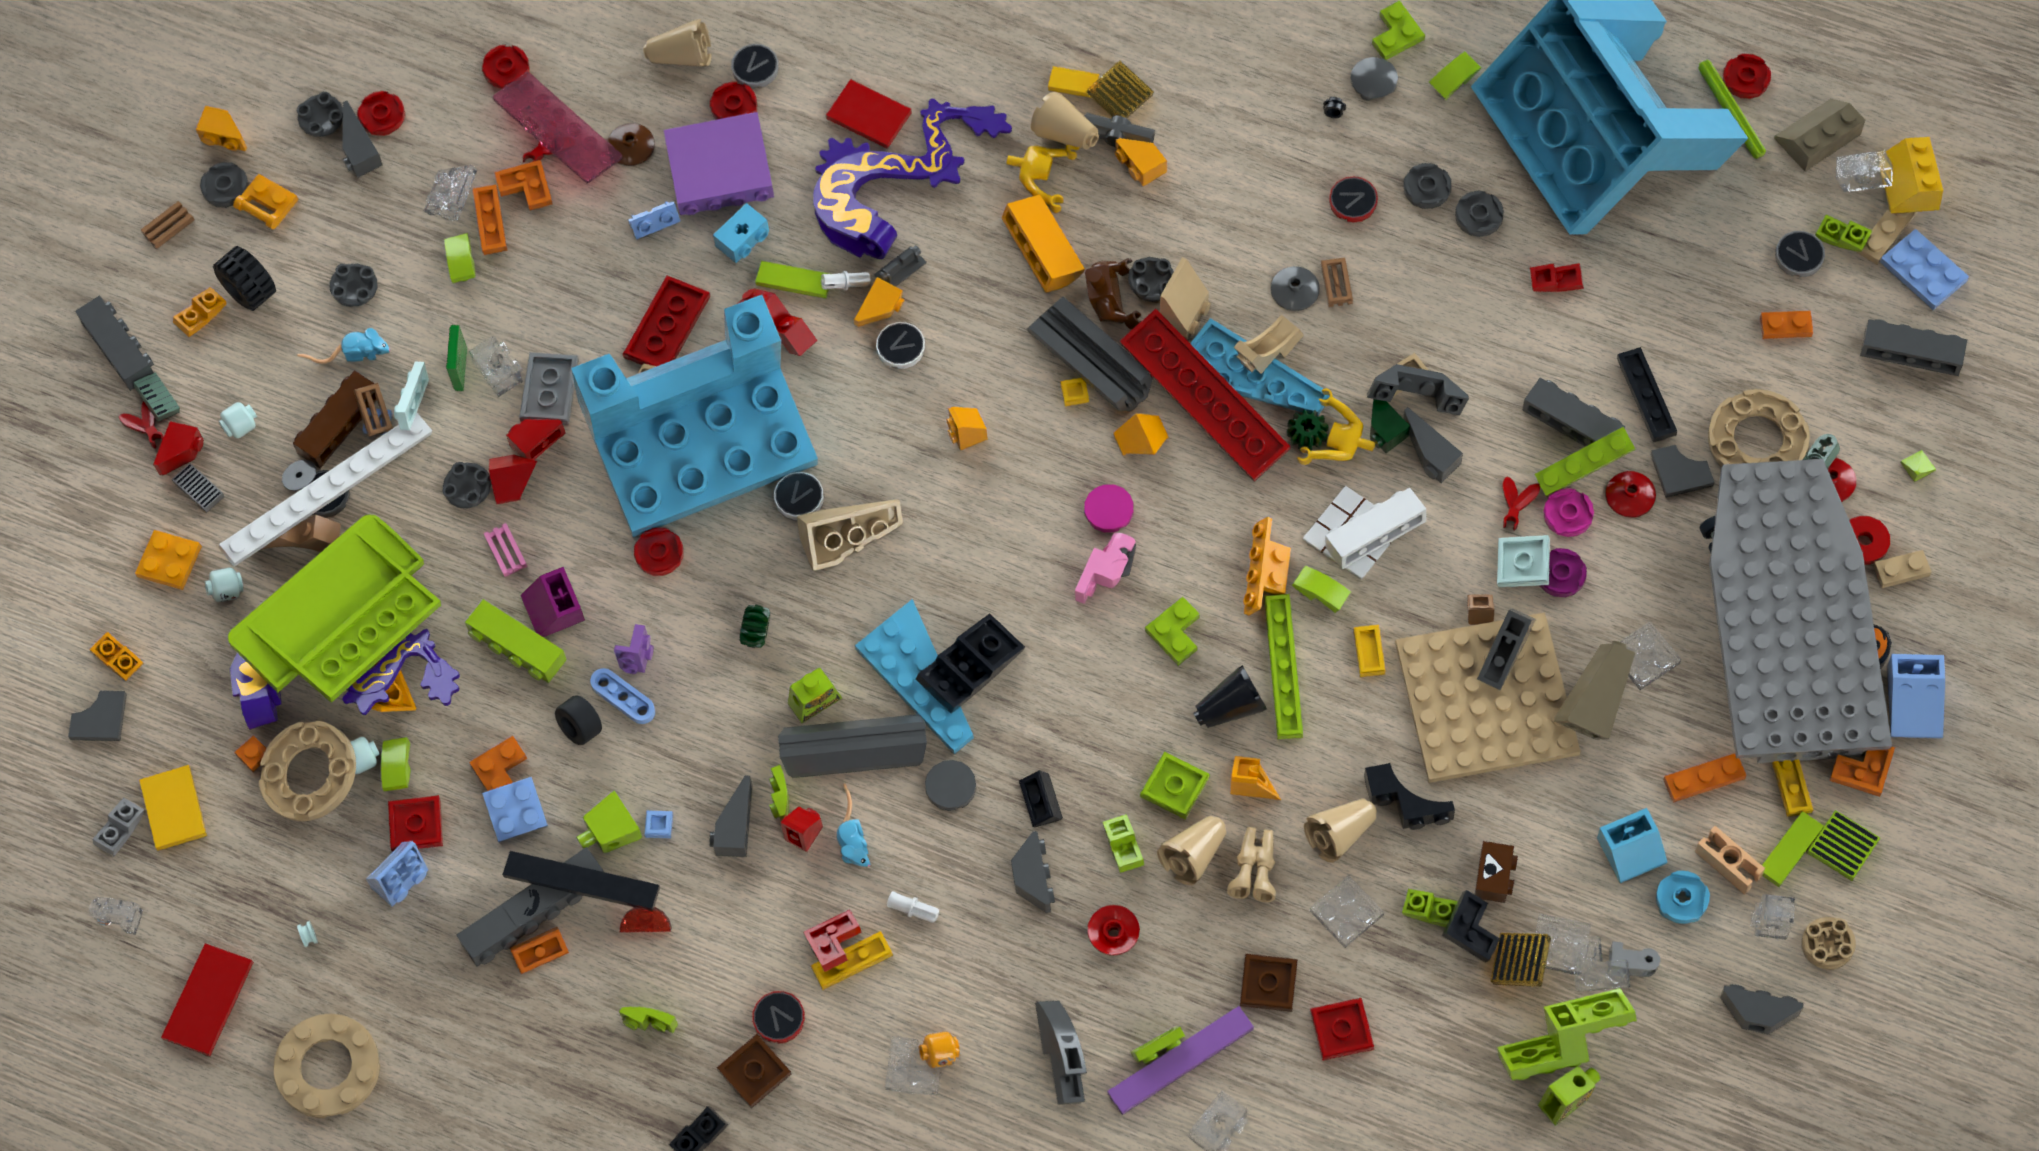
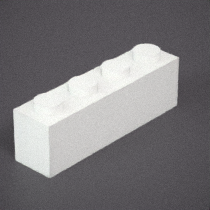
M1411 488L1398 491L1387 501L1373 505L1369 511L1352 517L1348 523L1341 527L1332 528L1325 535V547L1340 568L1344 569L1425 523L1426 508Z

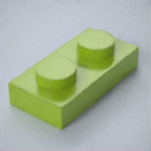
M1176 1026L1130 1053L1135 1061L1140 1062L1143 1060L1145 1064L1158 1057L1156 1052L1166 1048L1168 1051L1180 1045L1179 1039L1185 1037V1034L1181 1027Z

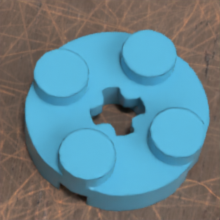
M1673 872L1670 876L1663 879L1658 886L1656 903L1659 912L1663 917L1675 923L1687 924L1697 922L1707 910L1710 900L1709 889L1707 886L1705 887L1704 883L1700 880L1701 878L1692 872ZM1681 892H1686L1685 895L1690 900L1681 903L1679 899H1676L1675 895L1678 896Z

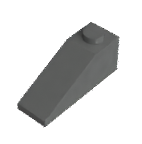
M346 100L343 102V151L346 157L342 160L349 172L353 170L357 178L383 164L374 144Z
M1407 407L1404 410L1403 419L1410 425L1409 437L1424 472L1431 479H1436L1442 483L1462 464L1463 453Z
M1515 609L1508 610L1477 680L1496 689H1502L1536 621L1535 618Z
M750 775L744 776L715 822V832H710L709 843L710 847L714 848L716 856L747 857L753 786Z

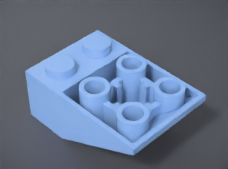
M1892 654L1887 664L1891 737L1943 738L1945 702L1944 655Z
M413 841L402 842L366 878V881L371 889L393 907L396 903L406 898L408 890L414 884H419L425 878L428 868L416 844Z

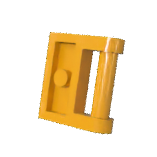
M258 173L243 194L234 200L233 207L239 211H246L265 222L267 227L274 230L296 204L298 197L296 194ZM254 200L275 213L270 215L249 202Z

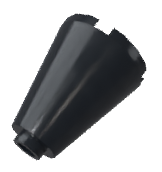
M1242 665L1195 705L1197 711L1193 714L1200 726L1205 724L1207 728L1261 713L1267 708Z

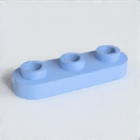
M602 668L592 674L590 683L593 691L634 722L646 724L654 718L655 707L653 702L614 672ZM603 681L609 682L605 687L600 686ZM623 695L628 696L625 701L619 700ZM641 710H647V713L644 715L638 714Z

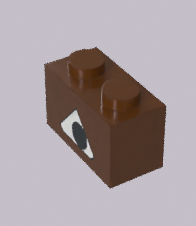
M1483 841L1475 888L1476 896L1483 900L1505 903L1507 895H1512L1514 880L1509 878L1511 870L1516 871L1518 859L1517 855H1513L1514 846Z

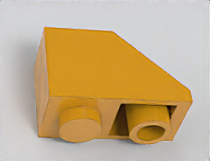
M205 105L196 127L201 142L209 146H224L232 151H246L247 146L228 110Z
M1123 138L1116 140V158L1121 164H1126L1131 177L1135 181L1138 180L1143 187L1167 172V160L1153 143Z
M948 408L949 418L946 419L949 427L948 434L953 444L957 442L960 451L988 440L986 426L977 408Z

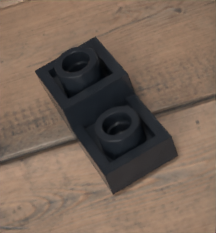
M707 1106L690 1126L686 1125L669 1146L674 1151H703L729 1124L710 1106Z

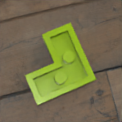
M1400 0L1380 10L1379 16L1389 30L1373 38L1372 45L1383 59L1388 60L1425 40L1424 32Z
M1181 597L1145 626V632L1179 666L1197 651V646L1183 631L1199 619L1200 614L1184 597Z

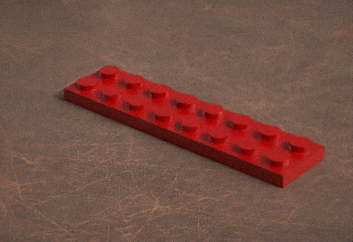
M1156 308L1120 340V344L1254 482L1291 449V446Z

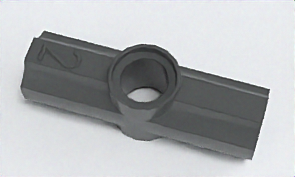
M1090 113L1084 115L1098 129L1099 138L1104 139L1110 146L1116 147V140L1119 138L1154 143V129L1131 124L1125 117L1113 116L1110 119Z

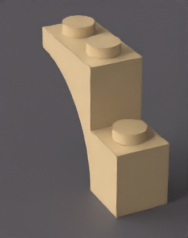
M1281 315L1267 330L1256 338L1247 342L1239 340L1234 346L1238 353L1236 357L1250 372L1256 370L1262 374L1278 354L1285 358L1304 335L1300 329Z

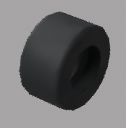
M572 696L555 710L558 726L566 737L577 745L586 744L602 730V723L598 713L581 696Z

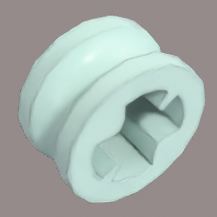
M310 921L306 922L305 926L297 925L305 947H308L310 942L318 943Z

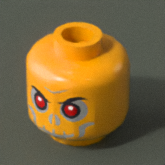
M947 1031L926 1035L923 1044L919 1045L920 1058L922 1061L926 1060L931 1068L954 1064L956 1058L960 1056L957 1038Z

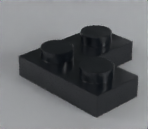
M1465 890L1462 892L1442 936L1486 963L1490 961L1500 938L1479 926L1488 903L1470 891Z

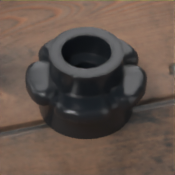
M1330 97L1323 102L1324 114L1327 117L1340 118L1343 115V111L1346 110V104L1342 103V100L1338 97Z

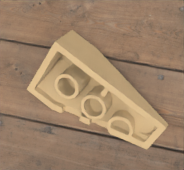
M896 499L819 510L797 516L800 541L810 566L815 571L838 565L853 552H859L874 539H880L901 526L903 519L900 500Z

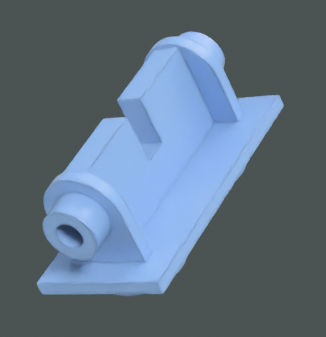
M667 201L662 205L652 208L650 212L645 211L635 216L631 215L632 218L628 219L636 240L681 222L675 203H668Z

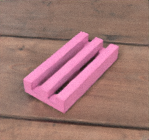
M506 523L502 524V527L499 529L497 527L494 528L493 532L489 533L487 531L483 533L504 577L527 567ZM502 534H506L520 564H515L501 536ZM495 537L511 566L509 569H506L492 541Z

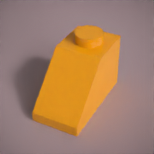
M877 277L854 319V325L858 327L889 318L893 315L894 311L899 312L905 301L902 298L903 290Z

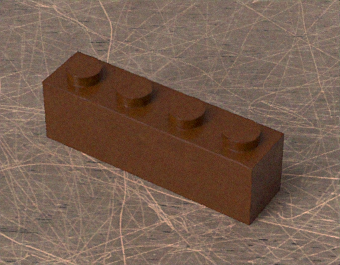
M355 370L350 376L345 377L335 394L327 398L325 406L319 413H315L310 419L308 426L296 435L293 445L297 454L321 469L362 420L353 391L375 383ZM371 390L370 394L375 404L377 399L374 390ZM361 393L367 409L369 406L365 394Z

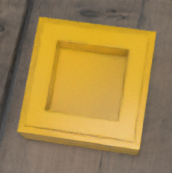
M1082 378L1060 381L1065 407L1089 402L1086 382Z

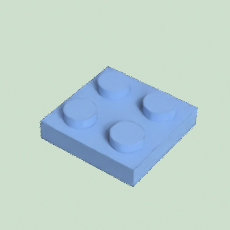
M532 777L482 793L498 842L548 826Z

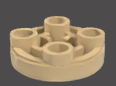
M1822 917L1807 925L1802 936L1801 945L1805 957L1813 965L1821 969L1833 970L1843 967L1850 961L1855 951L1856 940L1853 931L1844 919Z

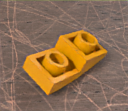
M209 287L192 298L191 306L173 316V323L190 337L210 322L225 307L227 301Z
M106 632L90 648V652L125 681L144 664L143 661L126 646L117 641L109 632Z

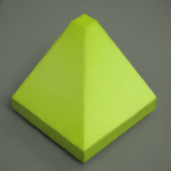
M1922 450L1900 462L1914 482L1936 471Z

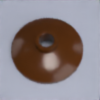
M628 123L617 127L610 134L607 141L610 157L615 162L625 166H635L645 162L652 155L655 148V141L651 131L645 126L636 123ZM629 139H634L632 142H626Z

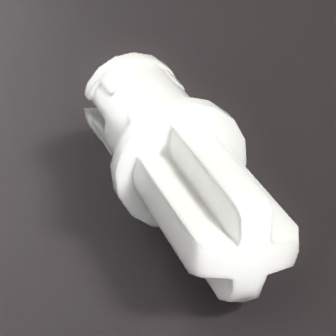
M843 271L838 274H822L821 276L824 278L821 279L823 290L832 288L848 290L849 287H867L870 285V274L867 272L848 273Z
M894 891L891 892L887 901L888 908L904 912L910 918L915 916L934 923L939 915L938 908L919 902L916 897L911 899Z

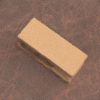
M1716 826L1710 830L1707 839L1703 837L1697 844L1695 853L1744 895L1751 889L1753 881L1750 878L1747 880L1738 870L1743 868L1754 876L1756 882L1764 873L1765 868ZM1713 841L1721 851L1716 852L1705 843ZM1730 856L1735 859L1736 863L1729 864L1724 860V857Z

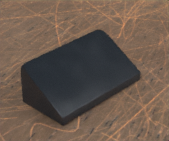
M1038 770L1019 780L1034 828L1063 819L1050 775L1047 772Z

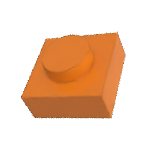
M253 735L234 753L254 772L260 767L262 757L267 748Z

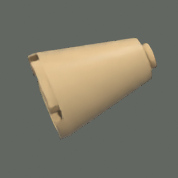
M696 19L648 39L643 47L645 58L649 59L651 63L709 66L712 54H707V47H711V41L705 23H700L701 19Z
M1051 92L1042 99L1045 103L1041 109L1036 107L1031 119V130L1038 137L1083 149H1089L1097 143L1099 139L1098 129L1062 94Z
M1359 799L1310 815L1306 818L1308 821L1304 823L1306 838L1312 848L1317 847L1322 852L1319 856L1323 860L1334 863L1376 820L1377 810L1372 802Z
M1208 816L1162 843L1157 851V855L1164 869L1167 872L1171 869L1177 874L1174 878L1185 885H1194L1198 882L1226 835L1225 823L1218 817Z

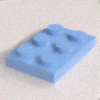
M1917 229L1908 234L1882 256L1880 260L1883 266L1932 310L1937 308L1964 285L1969 278L1963 270Z

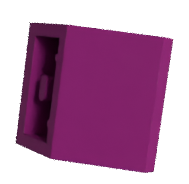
M564 566L539 576L520 595L535 632L542 637L585 621Z

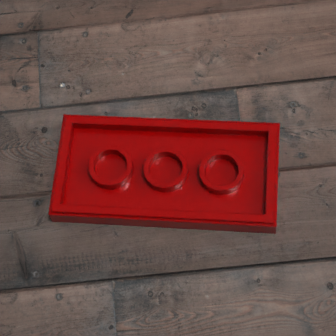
M666 275L624 350L623 358L640 365L648 364L656 367L675 360L711 297L710 292Z
M205 943L161 1038L167 1042L210 1057L254 962L249 958Z

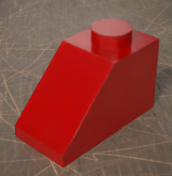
M524 419L520 424L512 426L506 437L510 447L520 456L535 460L564 436L566 432L560 420Z
M169 422L153 463L159 475L164 476L195 460L197 453L202 450L204 439L198 427Z
M800 806L781 821L785 841L808 852L823 828L819 813L811 808L805 810Z

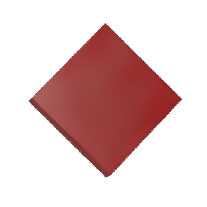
M439 795L388 801L390 848L392 852L402 842L413 841L418 849L443 846L441 799Z
M1362 997L1310 1008L1322 1061L1374 1050V1043Z

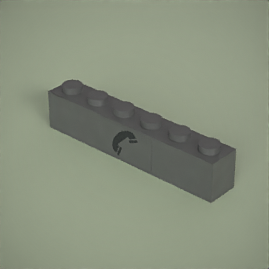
M587 847L564 862L604 872ZM531 884L456 934L475 965L477 967L481 964L485 965L491 962L495 955L503 949L507 950L513 947L517 940L525 934L530 935L534 933L544 921L556 918L561 910L568 905L577 904L582 899V895Z

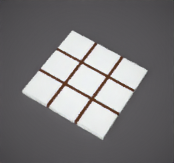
M1345 486L1303 537V540L1335 561L1325 547V535L1332 528L1341 527L1348 523L1352 517L1369 511L1374 504ZM1391 542L1345 569L1362 580Z

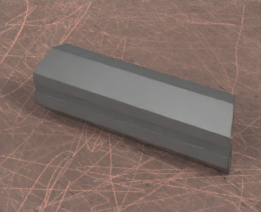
M1061 297L1026 329L1118 411H1133L1139 403L1148 397L1153 381L1151 374L1065 297Z
M919 714L784 727L778 735L779 755L787 774L792 778L920 766L923 762L927 745L925 721Z

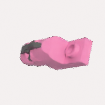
M1114 533L1103 551L1096 548L1093 549L1075 589V601L1085 604L1088 596H1093L1097 584L1114 588L1121 577L1130 575L1136 551V541L1134 538L1123 533Z

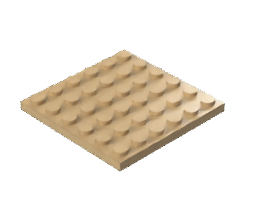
M1545 612L1528 615L1535 618L1536 621L1501 690L1479 681L1477 678L1504 620L1396 639L1395 645L1428 783L1580 755L1581 751L1576 732L1554 722L1555 716L1567 699Z

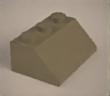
M1829 99L1776 134L1774 139L1806 172L1860 136L1865 119L1850 103Z

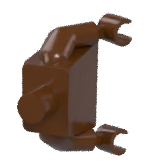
M1130 258L1119 263L1116 261H1098L1091 268L1085 270L1089 301L1100 322L1108 320L1119 324L1125 323L1129 329H1133L1141 322L1137 320L1141 317V313L1135 310L1127 316L1123 312L1117 273L1120 276L1129 274L1130 269L1127 264L1133 262Z

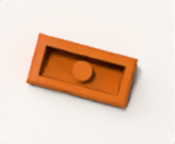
M558 927L510 948L521 974L569 953Z

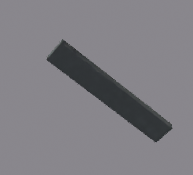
M514 851L509 852L502 874L504 878L652 912L654 911L660 891V885Z

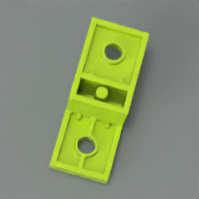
M1621 988L1545 1006L1544 1012L1548 1035L1497 1047L1498 1056L1512 1081L1525 1080L1530 1076L1541 1073L1550 1074L1555 1070L1566 1067H1578L1582 1063L1590 1062L1586 1033H1598L1606 1028L1626 1026L1628 1023L1637 1021L1636 1012Z

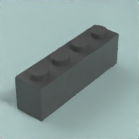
M99 295L75 310L80 322L130 391L134 389V381L154 373L151 368L154 365L153 361L147 353L142 355L139 351L142 347L134 335L129 337L126 333L129 331V328L122 318L116 319L114 315L117 312L110 301L105 303Z
M1869 319L1864 332L1860 356L1959 376L1964 362L1968 339H1963L1953 334H1939L1929 329H1915L1905 324L1895 325L1881 319Z
M1539 378L1524 399L1522 411L1585 447L1624 426L1617 418L1608 417L1601 413L1596 406L1587 405L1580 401L1575 394L1561 390L1550 380Z

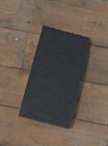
M989 613L958 636L954 644L940 653L932 664L918 673L915 680L950 713H953L1008 666L1025 649V646Z

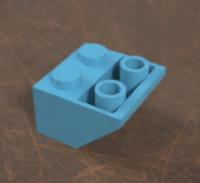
M1647 808L1602 826L1599 829L1597 840L1620 883L1665 865L1668 862L1659 830Z

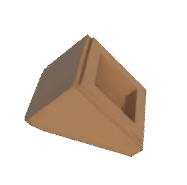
M1467 595L1468 623L1470 625L1494 622L1493 595Z

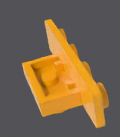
M1270 517L1257 522L1252 530L1253 544L1249 553V558L1251 559L1250 568L1246 576V581L1248 582L1247 592L1243 600L1245 605L1244 614L1248 616L1261 609L1263 591L1274 595L1286 593L1291 548L1270 541L1272 518Z

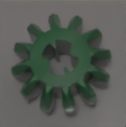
M1304 409L1302 415L1295 412L1293 419L1288 420V429L1286 431L1291 445L1298 444L1299 450L1302 447H1307L1312 451L1313 445L1320 449L1322 441H1326L1328 438L1326 432L1329 426L1327 423H1324V415L1317 417L1316 410L1308 414L1307 410Z
M748 605L745 608L739 636L742 645H747V647L751 648L763 647L767 638L770 621L769 608L760 605Z

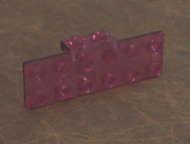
M525 72L493 95V101L587 184L622 159V154L529 72Z

